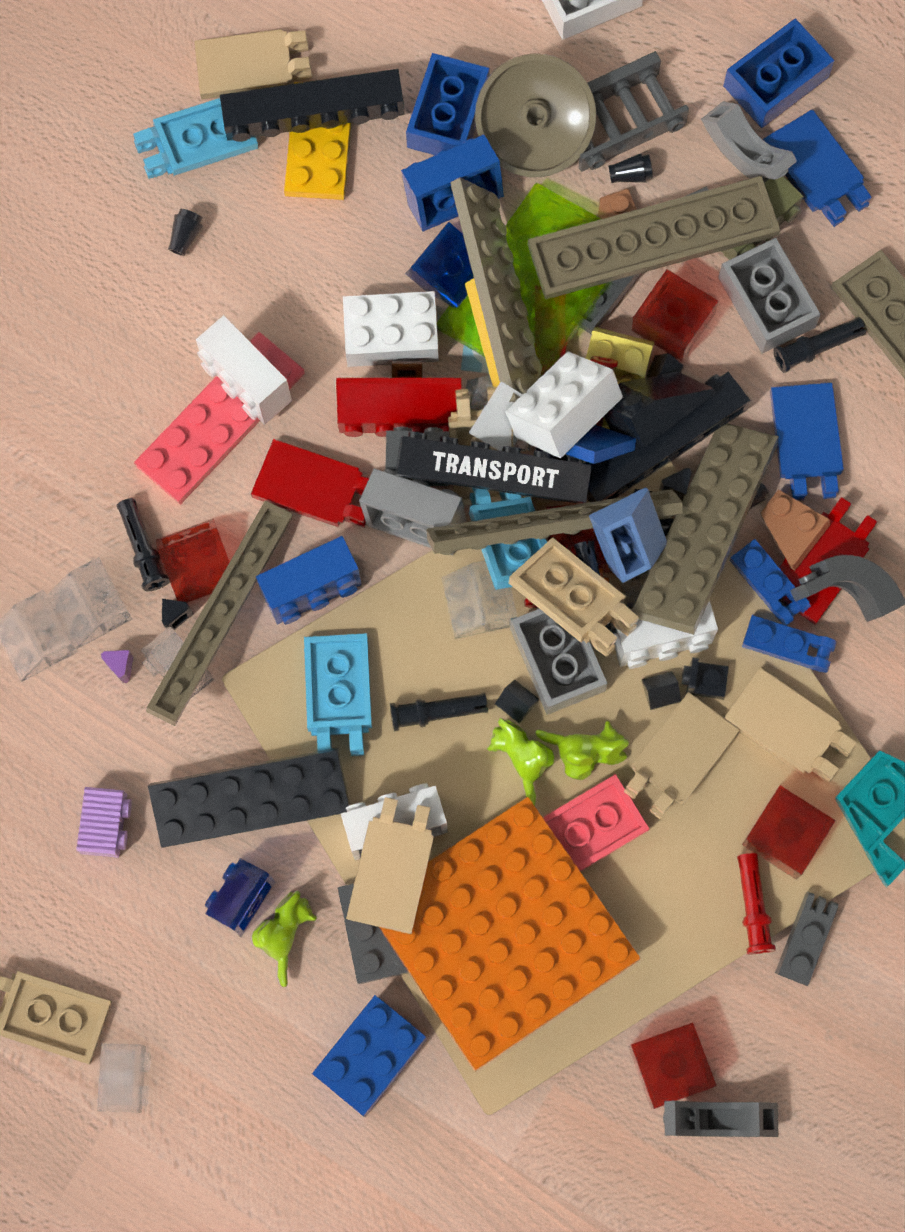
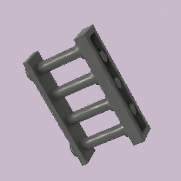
M656 51L587 82L594 97L596 115L610 140L597 147L590 141L584 153L580 154L579 169L581 172L589 168L590 170H595L601 167L606 160L668 131L670 133L676 132L687 123L688 106L684 105L674 110L656 78L659 75L661 59ZM640 83L647 85L663 113V116L650 122L645 118L630 91L631 87ZM614 95L620 96L637 128L624 134L620 133L604 104L605 99Z

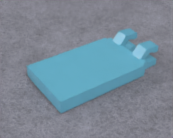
M220 98L153 119V127L133 133L134 144L138 154L153 150L156 146L160 152L143 159L148 179L161 176L166 171L168 175L173 173L175 176L258 149V142L255 137H251L243 142L227 141Z
M472 488L474 493H470L472 505L470 506L469 516L471 521L535 511L531 497L521 498V495L499 492L502 501L491 503L488 490ZM546 538L523 539L515 544H493L481 549L495 590L512 587L509 584V576L547 543Z
M367 633L304 637L308 732H311V736H317L318 751L332 749L331 735L349 734L351 756L364 755L363 733H369V728H372Z

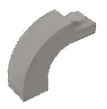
M723 101L701 119L720 151L749 179L762 176L764 183L769 179H778L788 172V168L797 162L792 151L772 147L763 141L748 123L739 104Z

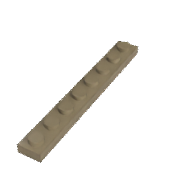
M673 489L650 493L659 519H668L672 515L683 514L682 501ZM625 497L426 529L427 541L434 554L449 555L455 553L456 550L468 548L479 550L486 548L488 545L499 543L515 544L519 540L529 538L545 539L550 535L560 533L576 534L580 530L593 528L589 515Z
M266 500L264 501L148 704L146 712L176 726L256 584V576L262 573L291 522L292 513Z

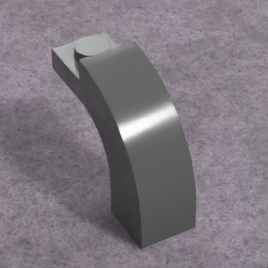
M853 555L834 556L809 566L812 573L798 579L801 585L790 590L796 602L827 587L841 588L856 600L866 622L883 617L905 605V599L900 589L885 570L865 558Z
M664 1101L663 1122L665 1125V1136L779 1137L778 1103Z

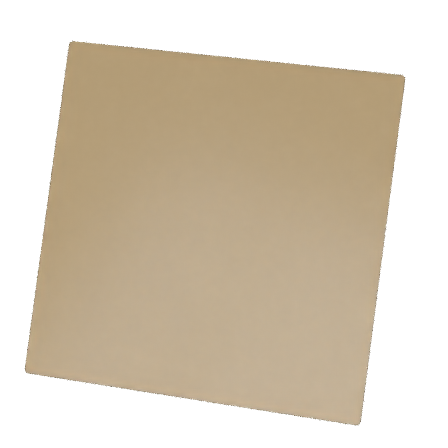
M670 462L618 498L627 497L634 493V489H643L645 487L648 491L658 492L662 479L678 471ZM531 497L535 511L577 505L576 503ZM594 528L580 530L576 534H554L546 538L547 542L554 538L575 556L574 544L584 541L587 544L588 541H594L598 568H602L603 577H608L609 583L625 595L623 604L632 611L650 570L622 583L608 568ZM468 548L456 550L453 556L440 553L434 554L432 550L227 672L222 677L225 687L270 760L317 752V736H311V732H308L304 637L367 633L372 728H369V733H363L364 755L351 756L349 734L331 735L332 748H338L350 805L365 802V805L368 806L378 803V798L386 794L396 793L398 797L410 793L409 789L416 785L425 783L429 787L436 785L446 818L448 833L433 838L428 862L526 798L522 778L517 773L508 754L499 750L496 752L487 750L491 744L493 729L500 727L498 724L500 718L506 721L509 719L526 732L529 741L542 742L553 750V765L546 768L542 776L533 783L536 793L535 807L540 815L544 817L615 774L626 789L628 783L637 773L631 767L632 763L679 704L676 703L650 710L641 680L672 671L679 683L682 701L686 696L687 685L681 684L684 665L690 666L692 657L699 658V662L729 666L724 700L695 696L723 718L758 669L762 668L840 722L838 725L842 727L839 732L846 734L857 742L848 757L830 746L824 752L822 758L827 759L839 768L828 783L812 771L810 774L806 771L803 775L799 774L739 732L684 805L674 801L660 819L652 814L650 810L663 792L648 781L635 799L631 798L650 830L581 871L586 881L641 959L476 1072L410 973L401 975L483 1112L487 1115L496 1113L747 953L746 948L749 947L747 929L742 924L743 917H746L737 856L746 853L758 854L766 914H769V917L772 919V923L769 924L771 937L795 922L807 891L815 895L811 905L814 908L819 896L826 898V902L875 872L874 867L835 800V797L871 758L811 669L742 647L752 615L779 623V621L729 561L730 557L734 555L732 551L710 598L718 631L712 644L708 645V649L698 653H690V650L677 652L678 656L673 659L660 661L658 657L647 660V664L642 667L629 669L628 665L620 667L615 649L606 657L596 650L591 641H589L608 683L606 691L546 715L510 630L512 619L539 608L525 607L524 600L526 597L514 587L495 590L481 549ZM513 680L519 682L539 698V701L520 724L495 705L504 688ZM485 692L488 713L428 721L426 727L413 725L400 727L399 731L394 732L390 703H395L396 705L415 703L416 699L420 698L422 700L425 699V702H432ZM606 721H610L611 726L629 742V745L622 750L626 753L627 759L615 765L596 763L589 777L583 780L573 779L565 774V765L560 758L558 746L543 742L536 736L535 732L536 730H543L563 736L573 734L597 735L604 730ZM341 814L307 820L346 885L354 884L360 859L355 860ZM905 818L883 840L898 856L905 853Z

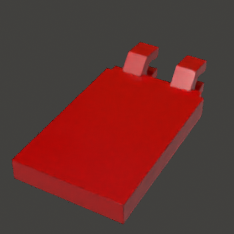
M273 439L252 489L251 496L254 499L263 502L266 500L280 508L335 527H339L340 523L346 521L365 528L366 520L362 508L350 504L355 493L362 495L369 478L361 477L363 472H360L358 467Z
M841 497L829 514L824 511L821 514L829 519L830 526L795 571L792 570L786 558L779 568L791 583L797 587L801 585L798 579L812 573L809 567L811 565L839 555H853L864 558L870 550L868 547L870 543L866 541V538L878 521L867 515L857 530L853 532L840 523L851 506L850 502ZM827 587L806 597L811 607L804 613L799 612L798 614L816 625L841 588ZM787 596L779 600L785 605L791 603Z

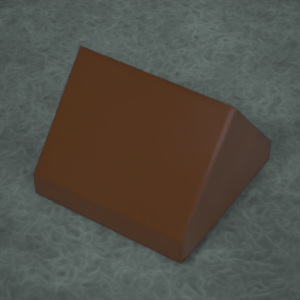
M392 361V378H423L422 361Z

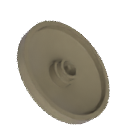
M530 53L507 60L488 76L477 98L475 123L478 136H486L502 168L520 176L544 177L563 171L576 162L580 154L584 153L594 133L596 107L589 85L572 65L552 55Z

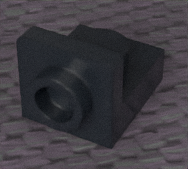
M692 657L690 666L684 665L681 684L687 685L686 694L689 692L694 696L724 700L729 666L699 662V658Z

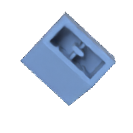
M646 487L589 515L608 568L622 583L650 570L666 546L667 540L650 493Z

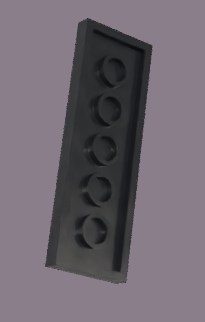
M338 748L154 782L148 785L161 848L339 815L347 812L346 807L350 806Z

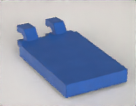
M813 109L763 138V141L772 147L792 151L797 162L788 168L785 176L803 195V200L811 211L822 210L833 227L842 223L845 219L843 216L847 213L838 200L842 196L846 195L858 212L869 206L868 201L872 197L863 185V175Z
M821 383L771 387L770 398L775 436H778L777 455L780 478L790 479L791 496L797 501L805 500V496L808 494L806 478L820 477L823 499L836 498V493L839 492L837 475H841L844 468L833 384Z
M594 425L566 455L596 464L634 451L636 438Z

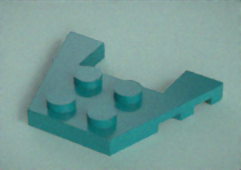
M879 750L835 797V800L884 886L888 887L905 869V861L883 842L905 818V762Z

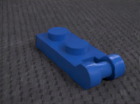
M756 539L730 557L729 561L783 625L787 626L794 620L793 616L799 612L804 613L811 607L807 598L795 602L790 592L795 586ZM785 596L791 601L786 607L779 602Z
M752 615L742 647L812 670L827 673L831 664L828 659L830 653L835 651L837 641L826 636H817ZM809 646L818 649L816 657L807 655Z

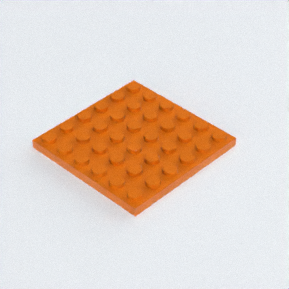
M526 797L428 862L411 934L379 927L475 1072L641 959L529 797Z

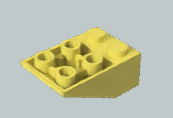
M595 327L592 331L586 359L590 360L592 356H601L617 360L618 367L614 368V374L618 384L641 379L646 376L654 342ZM604 418L602 427L610 429Z

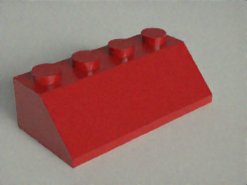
M336 378L337 424L339 433H344L348 437H360L363 433H375L376 436L386 437V431H393L396 427H408L412 429V432L424 433L425 429L430 427L449 431L448 417H451V412H457L456 390L462 389V379Z

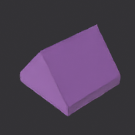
M129 650L104 651L101 653L103 661L122 683L126 684L129 682L134 658Z

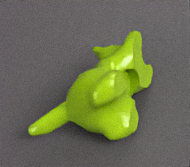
M500 718L498 721L500 727L493 729L491 744L487 750L494 752L499 750L508 754L517 773L522 778L526 797H529L535 806L536 793L533 783L542 776L546 768L553 765V750L542 742L529 741L526 732L509 719L506 721Z
M606 721L604 730L597 735L573 734L563 736L543 730H536L535 732L536 736L543 742L558 746L560 758L565 765V774L573 779L583 780L589 777L596 763L615 765L627 759L626 753L622 750L629 745V742L611 726L610 721Z
M290 891L276 907L275 917L262 921L252 933L254 946L262 949L269 957L278 961L277 977L282 987H286L288 984V954L292 948L298 926L306 921H315L317 919L312 913L308 900L300 898L301 893L299 891L294 893Z

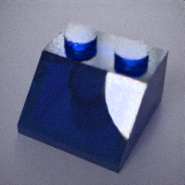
M448 222L405 274L426 292L435 291L436 298L454 308H457L468 295L465 283L473 279L474 276L463 233Z
M240 858L237 864L232 862L226 869L222 877L225 882L219 892L214 890L207 899L205 907L208 909L205 914L239 937H242L276 882L269 873Z

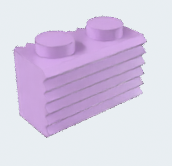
M85 787L77 851L83 855L119 858L120 850H125L127 845V831H123L124 818H130L132 801L127 799V794L124 790Z

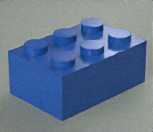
M795 18L728 68L723 87L752 119L763 128L828 79L835 60Z
M432 53L406 130L407 148L436 155L443 150H449L463 144L468 139H472L476 128L475 108L480 89L490 75V68Z
M485 135L468 139L463 144L449 150H443L433 157L421 162H415L401 170L408 206L422 232L458 217L450 183L459 177L493 192L498 199L504 197L500 161Z
M343 536L256 576L262 595L277 625L282 622L285 625L293 623L301 617V613L310 609L313 611L320 610L330 603L329 600L339 595L341 598L348 597L358 590V586L362 585L359 569Z
M374 995L312 1074L362 1116L366 1117L421 1048L427 1037Z

